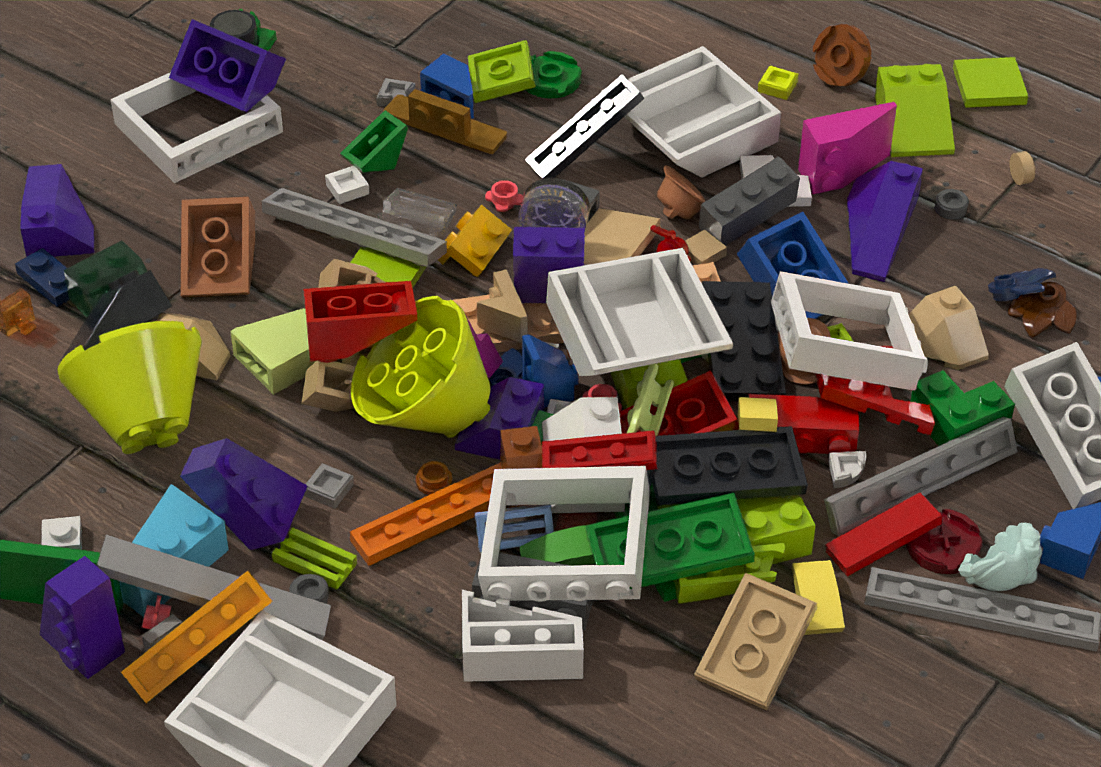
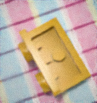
M480 205L473 214L467 211L455 227L460 231L457 234L452 231L445 239L447 241V253L437 261L443 265L451 256L474 276L478 277L512 229L483 205Z

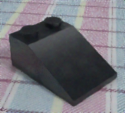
M135 269L107 284L110 291L100 296L60 361L80 345L83 346L85 351L101 343L99 336L123 327L145 323L172 307L151 270L139 275Z

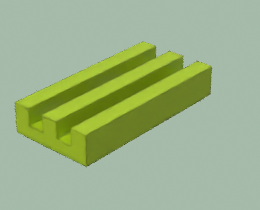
M293 527L288 532L289 538H285L283 542H280L281 548H275L272 552L273 562L303 575L315 574L321 576L329 587L336 590L357 565V555ZM292 552V553H295V554H297V555H299V556H301V557H304V558L308 559L309 562H307V561H305V560H303V559H301V558H298V557H296V556H294V555H292V554H289V553ZM324 566V567H326V568H328V569H331V570L337 572L338 574H334V573H332V572H330V571H328V570H325V569H323V568H321V567Z

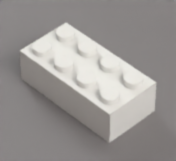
M1075 342L1012 368L1004 386L1073 509L1101 500V382L1079 344Z

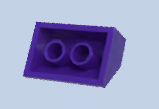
M192 19L169 78L248 112L275 88L286 58Z

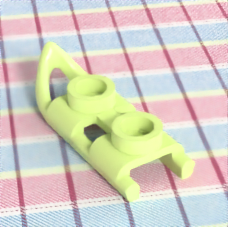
M656 363L649 365L642 381L637 385L639 398L636 399L633 409L628 412L627 418L630 426L627 433L637 432V430H654L655 435H658L674 382L668 380L665 386L661 387L655 381L659 367ZM651 404L658 407L656 415L650 413Z

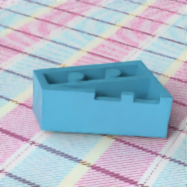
M172 484L132 541L134 544L208 567L229 550L225 521ZM119 581L123 602L143 617L147 605L155 606L157 595L162 596L160 604H164L172 598Z

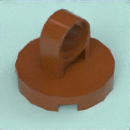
M839 24L829 26L818 35L813 45V52L816 53V64H813L814 70L819 78L829 85L847 87L855 84L866 74L870 66L872 51L869 39L862 30L854 25Z

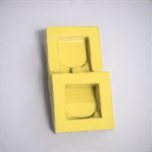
M738 397L739 430L777 432L778 413L776 399Z
M831 560L793 563L792 571L795 593L816 602L818 607L804 635L843 632L845 628Z

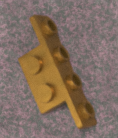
M416 89L408 97L401 94L396 95L384 108V110L406 125L489 154H494L507 139V131L471 119L470 108Z

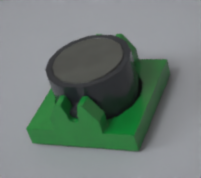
M243 9L224 11L217 14L210 22L211 27L267 51L277 40L276 31L261 28L260 20L252 11L250 13L243 11Z

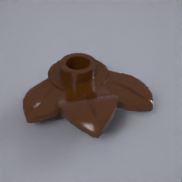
M1056 282L1041 283L1045 291L1021 295L1019 298L1014 299L1009 306L1008 315L1022 318L1023 327L1030 338L1037 336L1052 324L1060 331L1069 334L1076 324V309L1066 301L1067 295L1064 287Z

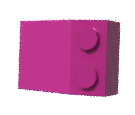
M895 102L803 120L798 170L801 175L809 177L812 194L844 188L857 177L890 156L897 108Z

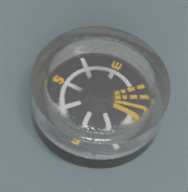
M558 178L541 179L532 183L524 193L518 215L519 224L521 227L586 229L590 213V202L586 194L569 181Z

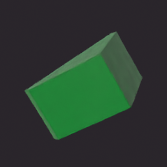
M384 110L340 155L362 172L393 170L396 167L408 127L405 123Z

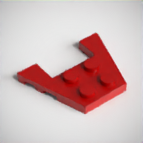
M881 346L893 349V346ZM815 373L822 399L866 413L867 408L885 413L888 422L900 425L901 420H905L919 425L917 432L931 435L935 421L930 405L894 399L890 386Z

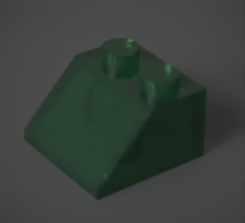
M121 240L64 270L69 300L88 317L100 296L110 291L107 284L135 269L139 275L148 270L142 259Z

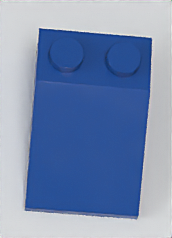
M804 212L749 238L737 253V256L754 282H770L772 297L780 271L849 284ZM805 311L807 318L817 319L824 315Z

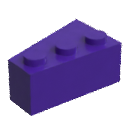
M227 438L193 448L180 475L209 508L225 521L228 528L249 550L284 541L308 487L306 484Z

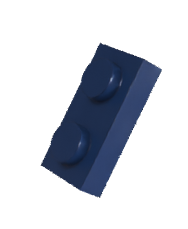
M44 248L15 263L17 274L56 307L85 291L83 281Z

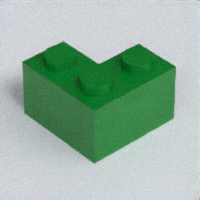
M944 370L920 379L916 390H912L910 402L930 405L935 425L929 436L938 446L1001 417L1009 418L1012 421L1015 403L995 381L964 393Z

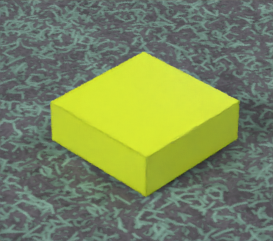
M769 66L758 83V92L787 100L798 83V74Z

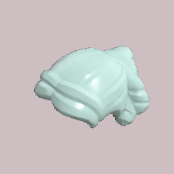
M1019 523L1018 526L1009 525L1006 528V532H1000L995 536V545L990 547L984 558H979L976 554L967 553L958 569L968 584H976L989 591H1006L1019 585L1032 584L1037 579L1036 569L1042 555L1040 533L1030 523Z

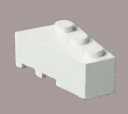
M462 590L464 682L583 679L584 648L581 617L539 607H533L532 611L510 606L509 600L497 598L496 602L475 598L474 592Z

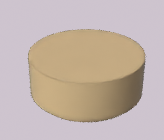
M1026 151L1013 153L1010 157V172L1017 185L1031 183L1035 178L1034 161Z

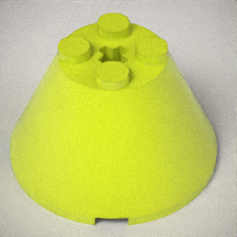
M430 296L415 301L417 321L376 342L367 357L360 356L352 377L351 400L357 413L371 423L440 433L448 438H452L460 431L469 427L474 421H480L488 414L490 410V405L487 403L490 396V382L463 309L451 299L448 301L442 300L439 296Z
M155 321L131 325L99 336L101 343L85 351L83 346L80 345L63 358L57 369L60 382L110 437L121 446L124 454L136 453L144 447L157 444L160 448L174 445L179 441L177 435L183 432L189 423L202 344L200 333L196 327H192L191 331L185 329L183 322Z

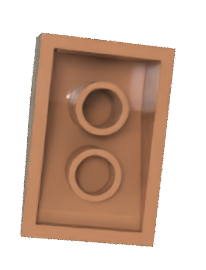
M249 197L182 200V298L250 294L255 249V210Z

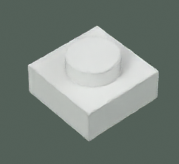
M355 166L325 175L326 186L339 204L369 194V184Z
M80 516L42 520V545L82 550V523Z

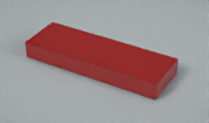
M654 430L542 441V468L646 466V470L657 469V448Z
M919 492L825 544L826 553L848 577L941 525L942 515Z

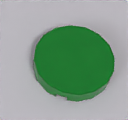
M554 51L543 52V56L536 57V54L531 56L535 87L526 89L528 93L541 98L553 99L572 94L579 88L582 80V70L573 57Z

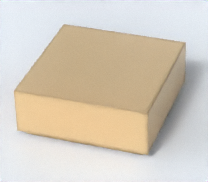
M706 230L685 240L689 248L688 255L691 257V262L694 265L715 263L727 254V247Z

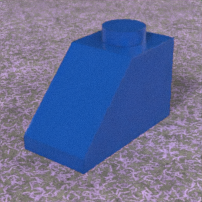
M442 54L420 72L421 91L470 108V117L473 119V90L468 65L446 54Z
M530 334L523 335V380L544 384V408L548 407L550 399L567 402L574 401V385L579 384L575 365H569L563 351Z
M1101 502L1059 512L1051 527L1048 525L1044 526L1040 535V546L1043 548L1041 564L1084 579L1101 542Z

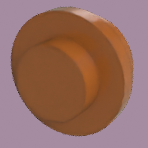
M430 461L423 464L416 474V486L420 492L426 495L433 494L453 483L452 474L447 466L438 461Z

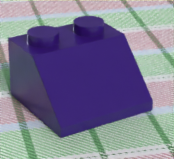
M508 377L491 386L487 402L490 405L488 414L482 420L474 421L469 427L460 431L455 443V450L500 460V430L531 427L538 411H544V384Z

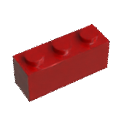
M749 394V398L776 399L777 427L792 426L799 453L829 454L832 452H854L857 450L859 436V413L857 410L822 399L821 397Z

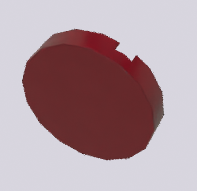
M942 509V512H939L942 515V524L906 544V548L911 558L922 568L934 573L951 575L959 573L958 569L967 553L976 554L978 557L981 555L982 540L977 524L968 516L954 510Z

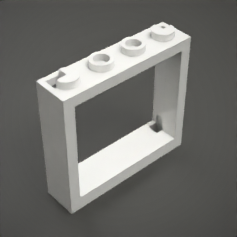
M170 73L110 99L115 125L174 183L283 132L281 107L266 95L251 108V112L172 148L141 118L143 115L197 91L170 79Z
M780 271L771 304L789 369L916 390L922 372L926 373L928 360L923 354L921 341L916 336L915 326L911 323L908 308L905 307L900 293ZM805 311L885 325L893 349L813 335Z
M646 466L494 469L478 572L484 600L497 601V598L509 601L534 600L542 602L546 600L619 601V599H640L650 497ZM630 503L624 565L497 567L506 505Z

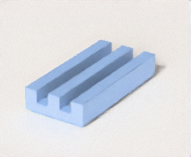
M528 505L506 508L504 520L544 514V518L504 523L502 533L545 527L546 533L501 539L500 550L520 547L529 541L554 532L551 505ZM488 511L475 513L480 552H482Z

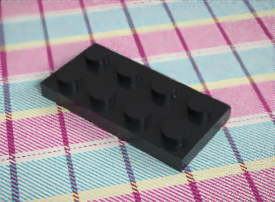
M702 281L709 299L733 342L732 349L708 353L709 369L727 401H738V397L749 398V394L786 395L775 315L771 304L770 282Z
M792 426L777 427V432L733 430L656 436L657 469L649 471L657 506L684 504L730 493L735 494L736 500L806 494L808 483Z

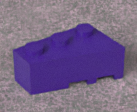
M83 556L45 583L40 636L59 652L63 663L70 670L77 669L89 679L125 653L110 577L86 556Z

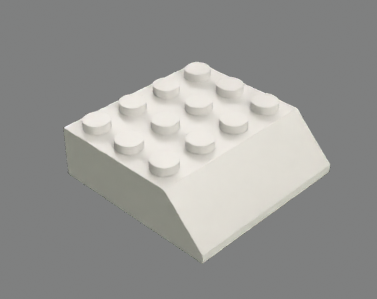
M704 46L628 79L645 99L624 117L678 166L700 177L709 175L739 161L740 156H749L767 148L779 140L781 112Z
M683 248L548 272L546 304L579 376L604 374L728 350L733 347L731 338Z
M262 610L169 715L164 724L201 767H348L397 706L395 678Z

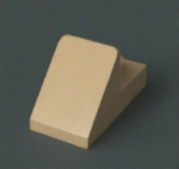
M507 270L494 272V287L489 288L490 299L477 302V325L481 329L522 343V336L528 335V316Z

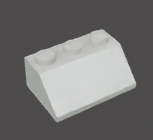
M579 398L542 422L543 441L622 434L618 398ZM625 503L551 505L552 513L623 512L625 508Z

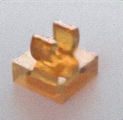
M20 288L0 301V331L4 335L9 337L16 331L27 335L37 329L36 325L32 323L35 320L30 294Z

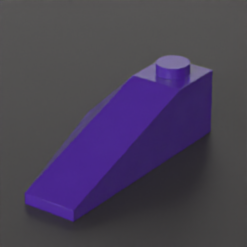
M890 161L856 178L847 198L852 274L885 282L918 201L923 168Z
M62 164L30 166L28 168L21 205L20 225L26 257L41 248H44L53 257L94 253V226Z

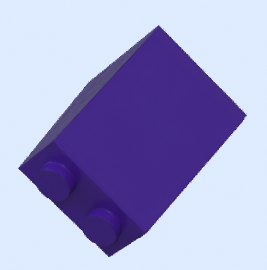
M514 227V287L521 303H546L548 272L584 266L585 228Z

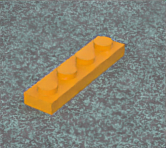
M248 570L121 673L144 702L147 703L272 603L273 600Z

